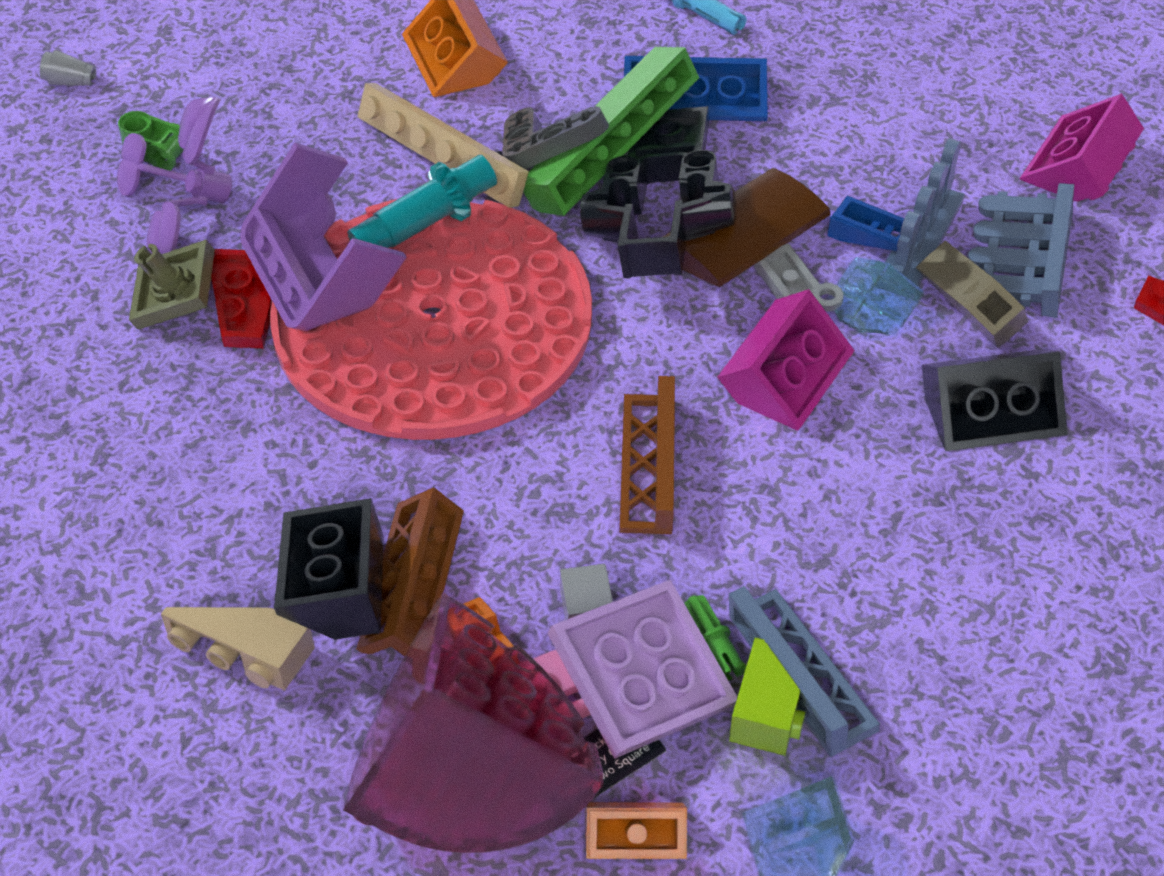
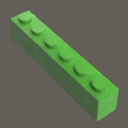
M654 47L595 105L601 108L609 124L608 129L603 134L543 161L529 171L523 192L534 210L540 213L564 216L582 198V195L586 194L605 175L608 162L613 158L623 156L699 79L685 47Z

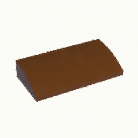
M771 168L735 191L736 220L734 225L715 231L714 234L686 241L683 271L720 288L779 247L787 244L830 216V208L804 184L778 169ZM671 232L667 233V234L664 235L663 237H668V236H670V233H671Z

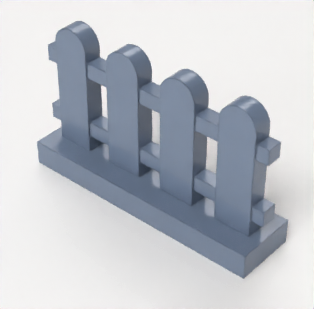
M948 138L942 152L941 161L935 162L932 167L927 187L922 186L917 195L914 211H908L904 218L897 243V251L890 252L876 278L875 287L909 299L913 298L924 277L916 269V266L942 243L964 200V193L951 190L961 141Z
M1059 183L1056 198H1047V194L1038 193L1037 197L1008 196V192L998 191L997 195L984 196L978 202L979 212L986 217L993 218V221H980L974 225V238L979 242L987 243L988 247H975L971 249L968 253V258L997 280L1017 301H1020L1023 307H1030L1031 302L1041 303L1042 316L1058 318L1073 216L1074 184ZM1004 220L1033 221V223L1004 222ZM999 246H1016V247H1029V248H1028V249H1014V248H999ZM1040 248H1048V251H1047V250H1039V249H1040ZM994 272L1024 274V276L995 275ZM1035 275H1044V278L1035 277Z

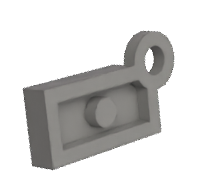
M789 243L779 247L754 265L755 270L777 299L810 289L825 311L837 310L843 304L844 293L842 289L833 283L819 284ZM830 294L834 299L824 300L820 296Z

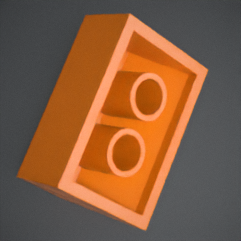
M430 0L402 33L433 97L487 85L500 74L508 63L474 0Z

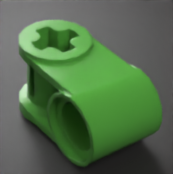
M142 111L125 113L118 120L122 145L129 134L136 133L142 135L146 142V153L143 161L170 171L175 167L176 159L184 150L178 143L180 125L169 123Z

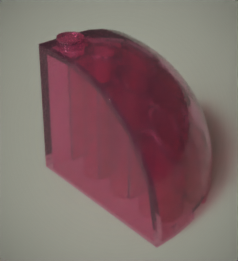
M442 593L406 652L374 716L352 773L343 811L353 815L357 821L364 825L374 826L401 840L425 848L458 853L499 851L540 839L573 819L589 804L604 785L603 770L595 744L586 742L580 732L585 724L582 717L551 676L518 644L508 648L490 634L495 627L493 624L467 606Z

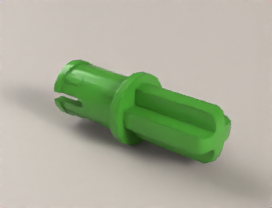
M693 595L689 597L684 604L728 681L732 680L729 674L731 669L736 677L743 675L746 664L741 660L729 639L731 633L729 628L721 625L705 596Z

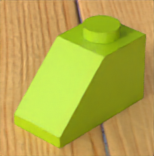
M754 638L732 714L729 742L786 756L790 738L800 739L806 711L797 709L800 689L764 639Z

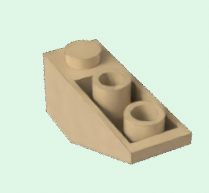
M166 607L161 613L167 638L172 645L181 651L190 652L200 637H207L214 641L206 652L207 659L213 665L223 670H229L240 655L245 675L252 683L261 688H268L270 685H273L285 691L315 649L311 629L276 615L273 608Z

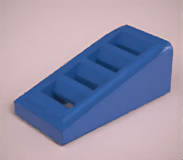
M847 195L830 217L827 236L842 242L897 251L900 233L897 237L890 234L892 231L901 232L904 218Z

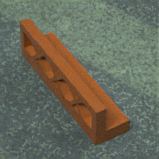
M658 376L657 395L624 394L619 533L672 534L674 515L675 376ZM632 406H657V415L643 424L632 415ZM631 424L637 428V430H635L632 433ZM655 425H657L656 433L651 430ZM643 434L656 444V448L644 457L631 447V443ZM630 457L636 461L632 466H630ZM655 458L656 467L650 463V461H652ZM642 467L656 477V481L643 491L630 481V476ZM629 490H630L634 495H636V496H635L634 498H632L630 501H629ZM654 492H655V501H654L652 498L649 497V496H650L652 493H654ZM643 501L655 511V522L629 521V511Z
M434 487L397 504L383 553L381 627L385 622L386 624L382 633L359 637L356 650L361 653L373 654L392 647L409 660L421 661L427 658L464 514L463 509ZM416 512L415 516L409 522L411 514Z

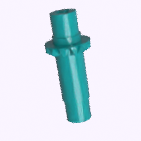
M481 154L451 169L444 163L437 162L430 166V171L428 172L430 181L373 213L372 217L347 231L349 240L354 238L390 248L399 245L448 215L463 221L471 216L470 202L473 201V198L497 185L496 174L488 160Z

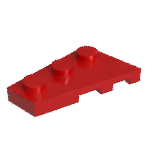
M215 249L211 281L223 346L264 349L270 326L272 299L245 250Z

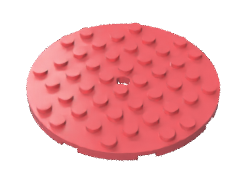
M395 200L365 208L366 214L344 222L342 219L334 222L325 233L324 238L336 258L340 257L350 242L347 234L349 229L372 217L373 213ZM485 200L483 205L470 202L471 216L463 221L448 215L399 245L390 247V249L404 252L407 258L383 290L378 300L369 309L308 331H302L287 327L272 301L270 326L275 352L282 370L295 389L314 407L350 427L386 437L411 440L456 438L483 432L515 420L535 409L550 398L567 381L579 364L587 347L592 326V296L590 284L582 264L573 251H568L557 240V234L552 229L530 215L490 200ZM428 308L441 309V311L435 314V318H432L431 314L423 312Z

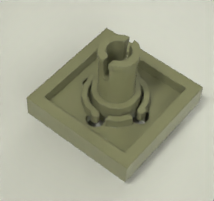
M207 240L164 254L159 252L155 244L148 245L151 252L146 246L141 247L137 251L134 261L137 263L138 268L129 321L136 329L149 327L207 308L215 251Z

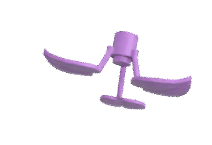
M219 98L194 99L184 110L179 128L178 143L184 149L182 157L185 159V162L198 167L196 170H190L187 175L142 164L146 153V142L142 135L131 133L123 142L121 150L122 161L119 163L117 172V184L122 195L131 196L136 191L141 171L184 181L186 191L190 192L193 196L191 198L166 201L162 205V211L154 212L147 233V248L149 244H155L161 254L176 250L181 221L179 207L193 204L207 205L208 200L225 203L230 196L232 189L231 176L227 173L215 171V166L206 165L198 160L215 111L221 101Z

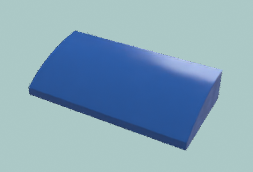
M625 55L624 77L645 56ZM690 57L699 79L669 109L708 106L710 120L767 121V58Z

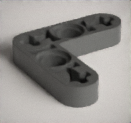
M594 106L542 128L533 108H524L513 113L505 120L502 154L503 157L520 167L528 169L595 139L608 129L609 124L601 108Z

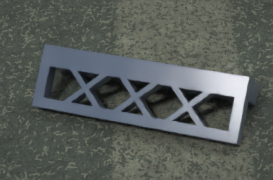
M745 586L729 593L730 619L751 649L755 637L764 639L800 689L797 709L806 711L804 722L830 757L879 732L880 723L777 589L757 599L753 598ZM774 606L782 617L779 628L774 626L763 610ZM787 642L803 645L807 651L805 662L799 659ZM813 676L827 678L833 685L831 696L826 695ZM838 693L841 695L843 699L837 698ZM839 710L854 713L861 724L848 730V722Z

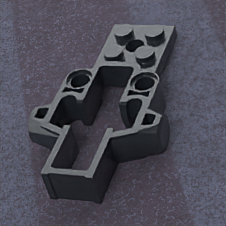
M708 106L667 110L628 150V155L618 156L608 162L602 188L582 195L580 219L585 235L618 243L623 278L670 274L682 275L686 241L714 234L715 231L735 224L736 196L733 185L719 182L716 156L712 151L705 150L710 120ZM679 181L681 200L675 201L670 236L638 239L635 215L642 214L647 185L654 182Z

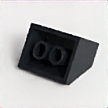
M1038 349L922 365L925 400L945 451L1068 435L1060 351Z
M372 498L283 512L274 603L276 615L334 640L381 633L384 536Z

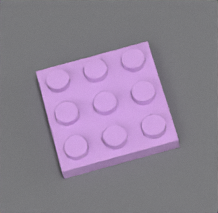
M671 579L551 626L547 633L614 759L726 711L736 704V693Z

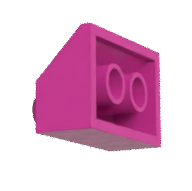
M1122 93L1062 115L1019 179L1056 194L1059 183L1074 184V201L1078 202L1087 198L1090 200L1098 199L1109 190V184L1122 169V163L1129 152L1135 148L1136 141L1144 127Z
M810 289L776 299L717 378L738 404L798 431L855 350Z

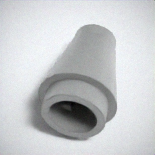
M58 50L53 52L46 51L42 56L40 78L47 80L49 85L91 86V80L96 77L97 69L95 65H91Z

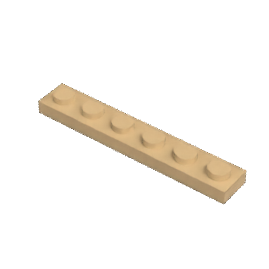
M365 83L357 116L359 119L435 164L437 162L444 163L449 169L456 168L479 154L483 155L492 166L497 177V185L483 193L508 208L519 207L529 171L379 84Z

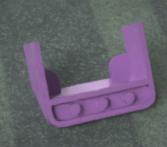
M296 142L245 218L240 238L243 248L285 325L289 328L308 331L372 307L407 257L404 252L352 238L340 257L336 258L324 238L325 233L332 226L336 217L334 203L328 192L348 162L343 157Z

